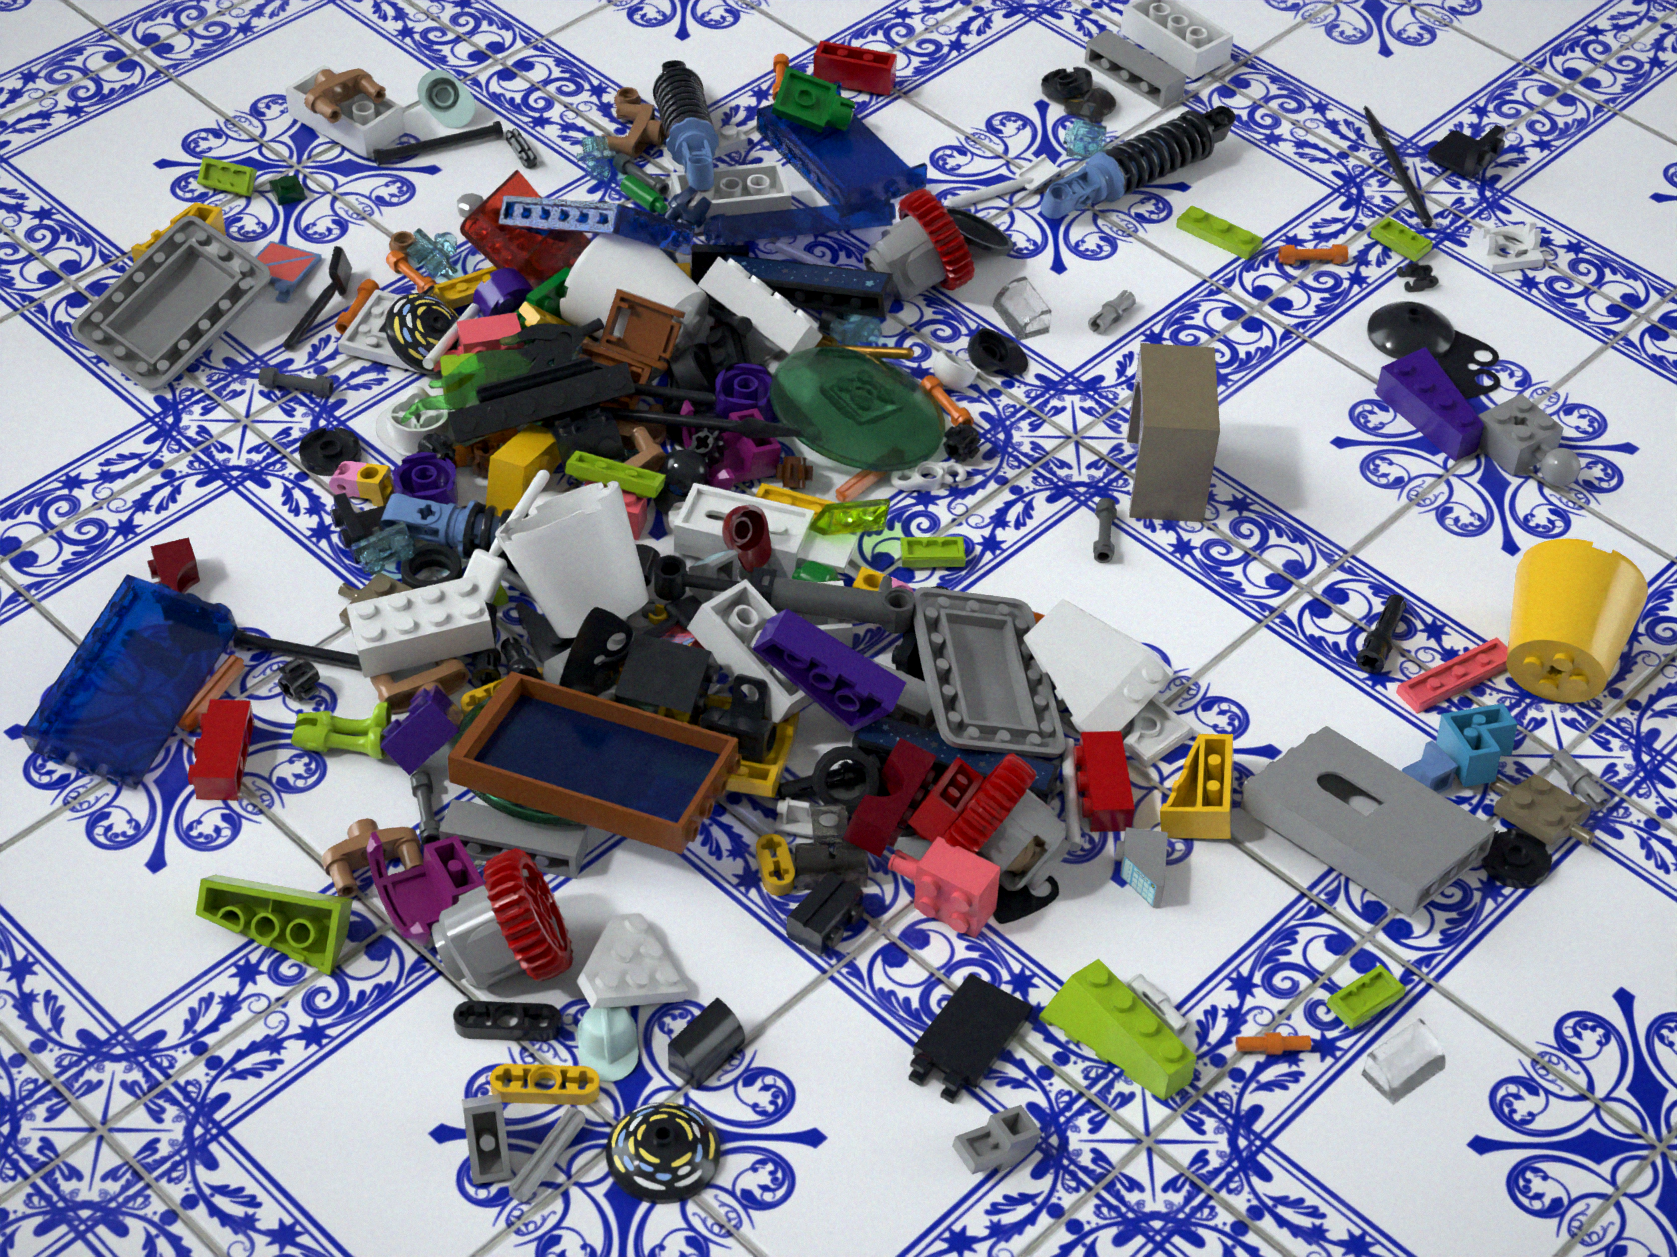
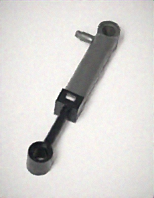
M675 555L662 556L654 563V592L658 598L665 601L681 599L686 593V587L725 592L740 583V581L688 574L685 561ZM754 567L750 584L774 610L783 611L789 609L794 613L878 624L886 631L894 634L907 632L913 625L914 595L905 588H892V578L888 575L882 577L878 591L777 577V570L761 567Z

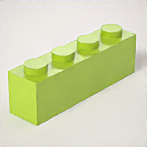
M215 874L202 878L200 881L195 915L237 934L246 935L256 940V943L289 955L288 957L318 968V971L330 976L348 935L353 899Z
M1099 958L1071 975L1039 1015V1020L1049 1026L1053 1023L1065 1031V1037L1076 1044L1079 1041L1096 1052L1095 1056L1106 1064L1108 1062L1114 1063L1124 1070L1126 1077L1163 1101L1192 1081L1197 1057Z

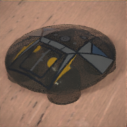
M1092 86L1082 94L1063 99L1064 112L1066 114L1088 118L1091 123H1101L1104 117L1112 113L1116 107L1115 97L1109 91L1096 86Z

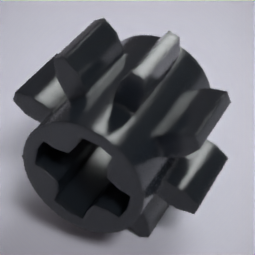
M959 423L956 427L951 426L944 433V437L947 440L943 443L946 454L953 460L965 462L968 457L973 459L979 453L980 449L977 445L981 442V439L974 427Z
M704 428L703 432L692 435V446H689L688 449L700 454L706 461L709 469H712L713 465L719 462H724L723 457L725 451L729 450V447L722 442L724 437L719 431L714 432L712 435L707 428Z
M434 432V434L425 435L420 440L416 453H435L437 458L446 461V457L453 463L456 450L452 447L454 441L445 433L440 436Z
M296 658L294 661L290 660L279 669L283 676L278 679V686L289 699L293 700L298 697L302 701L319 691L315 683L320 680V675L311 662L304 660L300 663Z

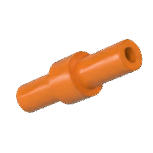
M1265 1032L1264 1036L1236 1037L1235 1047L1237 1052L1265 1051L1266 1055H1281L1282 1051L1311 1050L1310 1035L1282 1036L1281 1032Z

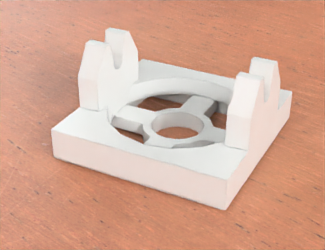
M1528 222L1525 226L1519 224L1496 228L1488 227L1472 230L1469 239L1491 273L1543 266L1545 258L1539 250L1541 230L1540 228L1535 229L1536 222ZM1505 238H1516L1520 240L1521 244L1514 245L1506 242ZM1507 248L1510 249L1513 253L1505 254L1500 252L1499 249ZM1527 252L1525 256L1516 258L1517 253Z

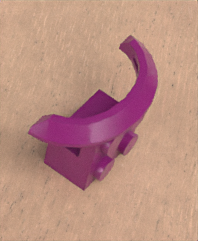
M685 400L680 414L693 416L694 409L689 401ZM757 408L729 413L728 417L730 420L743 421L747 417L764 420ZM681 427L683 441L686 449H688L689 446H692V435H696L695 428ZM723 433L724 439L722 442L729 447V450L725 451L724 462H719L713 465L712 469H709L707 484L710 487L731 491L734 483L776 475V465L779 464L781 453L779 442L776 438L750 439L741 433Z
M376 831L370 835L367 845V856L379 897L396 929L404 938L418 946H424L429 943L431 937L430 930H432L433 924L439 922L441 911L457 904L459 896L485 884L457 835L424 845L423 865L392 875H388L380 838Z

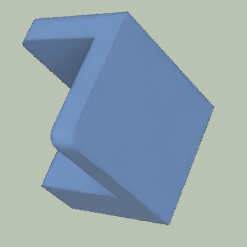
M1431 740L1425 744L1422 758L1402 768V772L1439 794L1452 787L1458 765Z

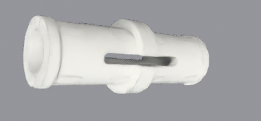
M1141 973L1129 979L1126 986L1178 1038L1182 1037L1189 1030L1191 1023L1170 1004L1171 999L1165 993H1159ZM1149 997L1166 1013V1015H1164V1014L1149 1000Z

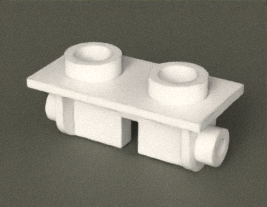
M787 797L786 800L779 799L778 817L774 830L842 843L849 815H847L848 812L841 811V807L832 808L816 805V808H811L810 803L791 800V798Z

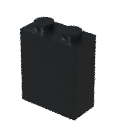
M635 633L614 695L620 704L697 725L700 715H703L708 708L709 696L707 694L710 685L715 684L717 681L719 664L712 651Z

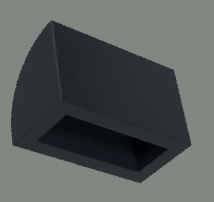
M718 997L714 999L668 1043V1070L696 1090L745 1043V1033L740 1021Z

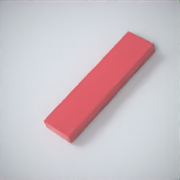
M1496 637L1399 684L1396 693L1418 714L1507 670L1508 647Z

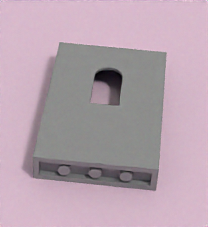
M1328 726L1323 727L1315 734H1309L1304 742L1297 747H1291L1284 756L1275 762L1271 761L1256 776H1250L1243 784L1241 790L1243 798L1240 809L1410 917L1488 855L1496 828ZM1324 774L1341 776L1382 801L1383 804L1365 816L1322 789L1317 783V778Z

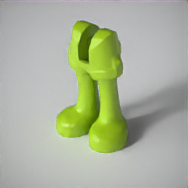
M389 702L377 703L372 716L367 719L342 718L333 716L331 711L299 713L296 718V728L293 731L291 743L304 750L327 752L329 748L363 752L374 759H384L387 753L381 748L383 737H385L382 732L392 722L391 704ZM342 734L359 735V736H349V735H342Z

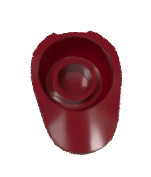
M755 505L738 506L728 512L722 525L723 541L729 550L734 549L738 552V560L744 570L752 573L754 567L762 568L771 556L772 548L767 518L763 510Z

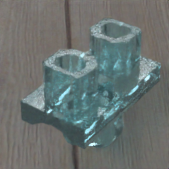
M607 136L582 137L583 153L576 154L577 162H588L586 172L591 179L596 181L606 179L611 169L606 159H614L616 150H609Z
M420 228L413 233L417 241L407 249V252L417 265L421 264L429 256L431 257L422 266L434 280L445 271L451 276L458 272V269L450 262L449 254L454 255L457 252V238L451 232L437 233L434 236V240Z
M843 313V320L836 318L830 326V337L842 341L841 345H857L859 341L876 343L882 336L880 321L873 319L872 316Z
M404 521L383 531L377 526L372 529L374 535L351 545L364 573L369 572L371 575L382 572L386 564L396 559L397 561L404 562L412 558L413 549L416 548L415 542Z

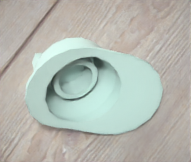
M439 69L429 71L422 76L417 88L419 101L440 123L446 127L458 128L471 121L476 107L474 97L456 77L445 70Z
M622 1006L596 1009L590 1007L579 1022L577 1030L581 1066L593 1068L598 1073L600 1082L622 1080L632 1073L638 1062L639 1050L634 1019Z

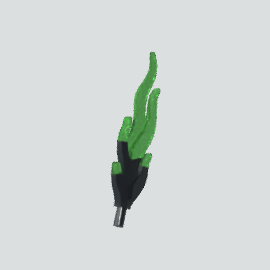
M600 318L580 327L578 324L573 326L550 323L535 324L511 336L502 337L499 340V344L502 346H513L525 341H534V343L526 348L490 350L468 357L443 379L430 381L428 387L431 389L445 388L466 375H475L470 382L454 392L420 399L409 407L400 423L404 425L416 414L426 410L461 409L477 398L475 392L477 386L543 369L552 360V366L569 362L574 351L585 340V337L604 329V324Z

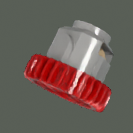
M923 188L913 191L900 200L898 203V213L901 221L881 232L882 238L870 245L868 252L862 256L866 270L893 273L894 294L898 299L905 301L911 300L937 283H940L942 288L953 291L972 280L975 274L974 262L971 259L972 254L968 250L969 246L965 243L964 236L961 235L959 227L954 223L953 217L951 218L947 209L942 206L941 201H937L935 195H932L930 191Z
M1014 753L1006 755L980 784L959 817L941 838L945 839L946 843L952 847L959 846L1000 866L999 884L1007 891H1018L1024 885L1035 891L1058 866L1072 844L1064 838L1066 835L1065 824L1058 819L1056 812L1028 790L1036 778V771Z
M518 848L507 850L486 861L483 869V878L486 883L459 896V902L441 911L439 922L432 926L436 949L450 975L457 981L467 978L470 984L480 988H486L523 970H526L527 975L536 981L550 980L570 969L574 960L572 956L574 951L571 947L572 941L568 936L569 930L566 928L565 918L559 909L560 906H558L554 898L555 894H552L549 883L543 878L542 871L538 870L536 862H532L531 857L525 851Z

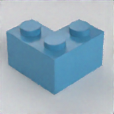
M1503 703L1443 713L1440 717L1436 744L1458 765L1456 776L1464 787L1495 782L1500 757L1512 755L1518 723Z

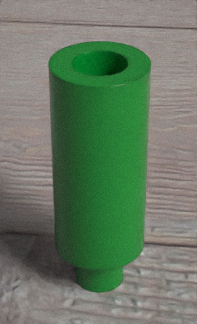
M628 175L622 180L620 190L649 212L664 214L667 211L668 205L664 203V197L637 177Z

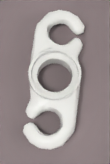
M925 461L918 464L916 469L908 468L904 470V474L911 479L906 481L898 479L902 471L896 470L891 475V481L896 488L903 491H935L944 483L951 484L954 482V478L947 475L948 473H959L956 481L962 483L966 479L967 472L961 464L955 462ZM930 473L934 474L936 478L925 479L921 475Z

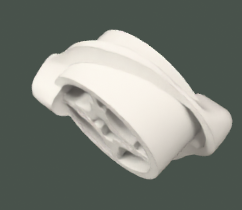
M413 386L400 399L380 413L376 420V434L384 445L393 449L398 454L407 457L418 451V443L427 434H434L436 432L441 436L445 433L452 441H455L448 417V412L455 410L432 397L421 386Z

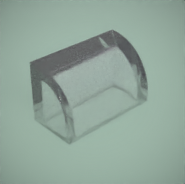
M1026 276L1010 281L998 292L992 307L1018 341L1049 333L1052 310Z
M1419 1018L1369 1052L1361 1075L1394 1105L1445 1069L1446 1059L1444 1050L1433 1030Z

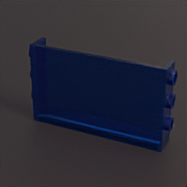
M840 81L833 82L832 84L837 85L836 93L841 96L842 83ZM774 103L757 109L756 131L843 218L910 194L918 189L926 188L928 165L924 162L909 167L854 113L851 122L847 124L848 128L846 131L825 126L822 132H818L771 114Z
M509 195L503 196L498 222L501 225L574 246H580L582 232L618 235L686 256L691 254L696 228L619 203Z
M889 196L865 202L729 216H725L724 213L707 217L703 224V232L707 245H728L871 230L892 226V220L896 219L895 204L893 202L890 203Z
M127 574L21 732L30 751L46 756L49 761L56 765L62 766L65 763L75 767L86 776H93L95 774L105 778L107 782L116 787L125 785L136 790L236 633L238 626L232 611L224 604H212L202 600L195 594H183L175 591L164 583L154 584Z

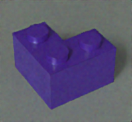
M436 684L429 691L425 687L421 689L410 700L412 705L407 710L409 715L401 722L395 719L382 732L385 737H383L381 748L409 776L456 735L461 728L463 711Z

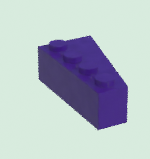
M1426 347L1381 367L1375 392L1378 397L1454 462L1477 452L1484 423Z
M785 609L768 619L752 648L852 733L892 713L907 683L789 609Z

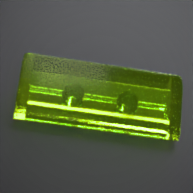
M890 499L826 504L808 529L823 536L885 530Z

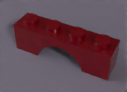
M189 537L150 546L153 559L148 560L147 564L151 579L158 578V582H154L158 601L165 600V604H161L165 623L172 622L173 625L168 627L172 645H179L182 657L222 648L219 628L211 603L197 602L183 596L190 587L200 582L197 562Z
M900 738L889 755L880 775V783L887 788L891 796L877 797L865 794L851 818L843 839L881 858L887 846L894 848L903 831L899 826L906 828L908 820L914 813V809L910 807L918 808L926 792L922 787L928 790L937 771L931 769L937 756Z

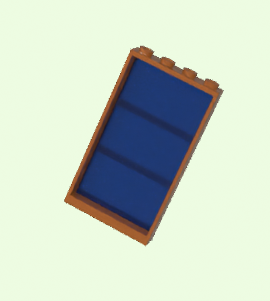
M511 671L448 755V770L450 783L682 855L688 843H693L696 840L703 819L710 817L716 798L724 795L731 774H737L742 756L738 754L737 738Z

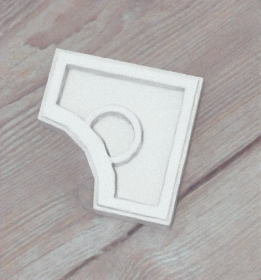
M1153 696L1129 721L1132 731L1123 742L1124 749L1147 768L1191 738L1194 728Z

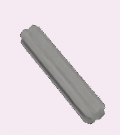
M570 1107L565 1111L509 1185V1195L513 1199L521 1203L529 1199L585 1124V1114L581 1110Z

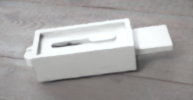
M697 483L693 484L685 502L674 504L669 511V525L674 530V552L705 559L715 553L729 550L722 537L723 520L728 512L742 505H755L765 513L769 526L772 552L767 563L770 565V569L777 570V576L792 579L795 569L801 567L807 561H816L835 568L839 573H844L857 543L856 535L814 526L813 510Z

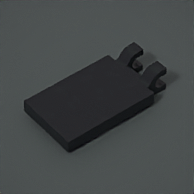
M970 973L913 1047V1055L915 1057L910 1062V1067L914 1069L909 1074L908 1080L922 1086L934 1067L942 1070L947 1074L942 1079V1084L945 1085V1088L942 1090L940 1097L954 1104L966 1084L975 1089L978 1088L1030 1018L1033 1006Z

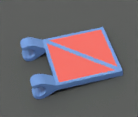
M270 241L255 258L269 268L271 274L270 282L275 283V290L279 291L276 301L287 303L294 289L322 260V255Z

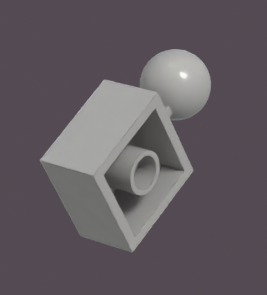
M1522 393L1478 415L1484 423L1478 448L1512 476L1541 462L1542 476L1551 485L1558 487L1567 486L1578 478L1581 470L1578 456L1567 448H1558L1564 427Z

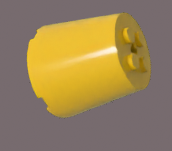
M1566 538L1538 543L1523 554V558L1518 563L1515 573L1506 660L1509 674L1523 689L1538 697L1563 703L1587 701L1595 698L1604 690L1645 606L1648 596V586L1644 575L1630 559L1613 549L1610 554L1592 547L1593 542Z

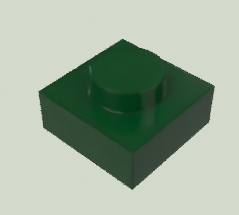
M296 174L269 181L270 191L278 206L305 199V191Z

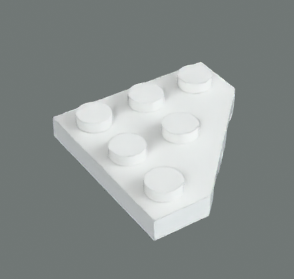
M642 913L615 914L610 917L577 980L592 1009L682 1002L689 992Z

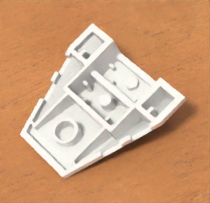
M1064 598L1023 637L1043 673L1048 672L1057 688L1054 692L1059 700L1064 699L1073 715L1070 719L1080 732L1120 731L1165 685L1174 673L1151 648Z

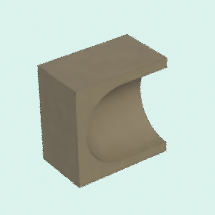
M1140 343L1127 429V443L1138 444L1129 518L1204 522L1220 435L1215 347Z

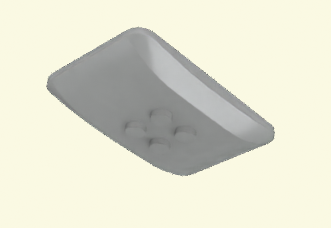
M186 216L175 223L74 321L72 332L80 343L147 391H158L183 372L232 325L270 282L271 274L269 268L264 263L196 216Z
M930 587L916 589L913 594L915 598L913 619L917 644L931 707L942 739L947 744L957 748L1019 753L1049 758L1060 756L1066 747L1049 674L1048 672L1043 673L1023 639L1036 625L1031 607L1024 601L1016 598Z

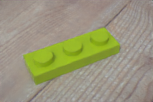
M1193 205L1177 218L1176 228L1245 260H1248L1262 246V237Z
M577 450L567 461L565 469L566 474L573 475L580 481L602 482L606 487H608L607 483L617 481L621 489L634 492L641 498H656L664 487L666 475Z

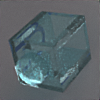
M1076 119L1072 128H1067L1064 135L1063 144L1067 145L1066 156L1088 161L1090 156L1095 155L1097 152H1103L1107 126Z

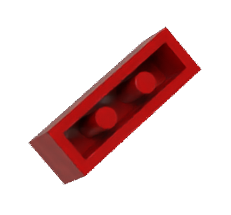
M821 40L814 53L813 76L851 90L873 92L877 95H890L896 81L897 54Z
M210 699L207 713L201 714L200 730L202 735L201 738H196L194 745L196 761L195 764H190L188 770L189 785H194L196 799L238 801L255 724L251 701Z
M1081 732L1079 746H1074L1073 755L1075 766H1080V771L1077 774L1078 791L1084 792L1085 797L1082 798L1081 802L1082 817L1088 818L1090 832L1125 831L1126 827L1132 828L1135 806L1122 732Z
M957 757L933 785L907 823L913 827L914 832L919 837L933 843L938 836L942 837L959 817L984 780V777Z

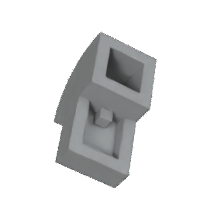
M1020 1104L990 1115L985 1126L955 1136L952 1147L972 1175L992 1167H996L999 1172H1002L1027 1156L1039 1141L1042 1132Z

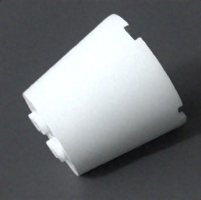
M629 222L619 223L618 229L612 232L606 229L587 246L564 284L568 287L566 298L560 299V312L563 319L571 325L578 324L579 327L597 318L602 320L605 327L617 289H623L686 312L684 318L676 316L673 318V321L682 324L676 344L686 338L691 342L694 341L704 324L709 308L707 294L637 226ZM622 307L613 334L623 337L631 309ZM604 329L592 335L601 339Z
M617 481L607 483L608 487L605 488L602 482H598L553 497L532 507L534 514L521 520L520 516H515L503 524L495 533L498 542L560 638L576 637L584 619L594 607L608 610L625 621L628 616L642 608L649 600L623 494Z

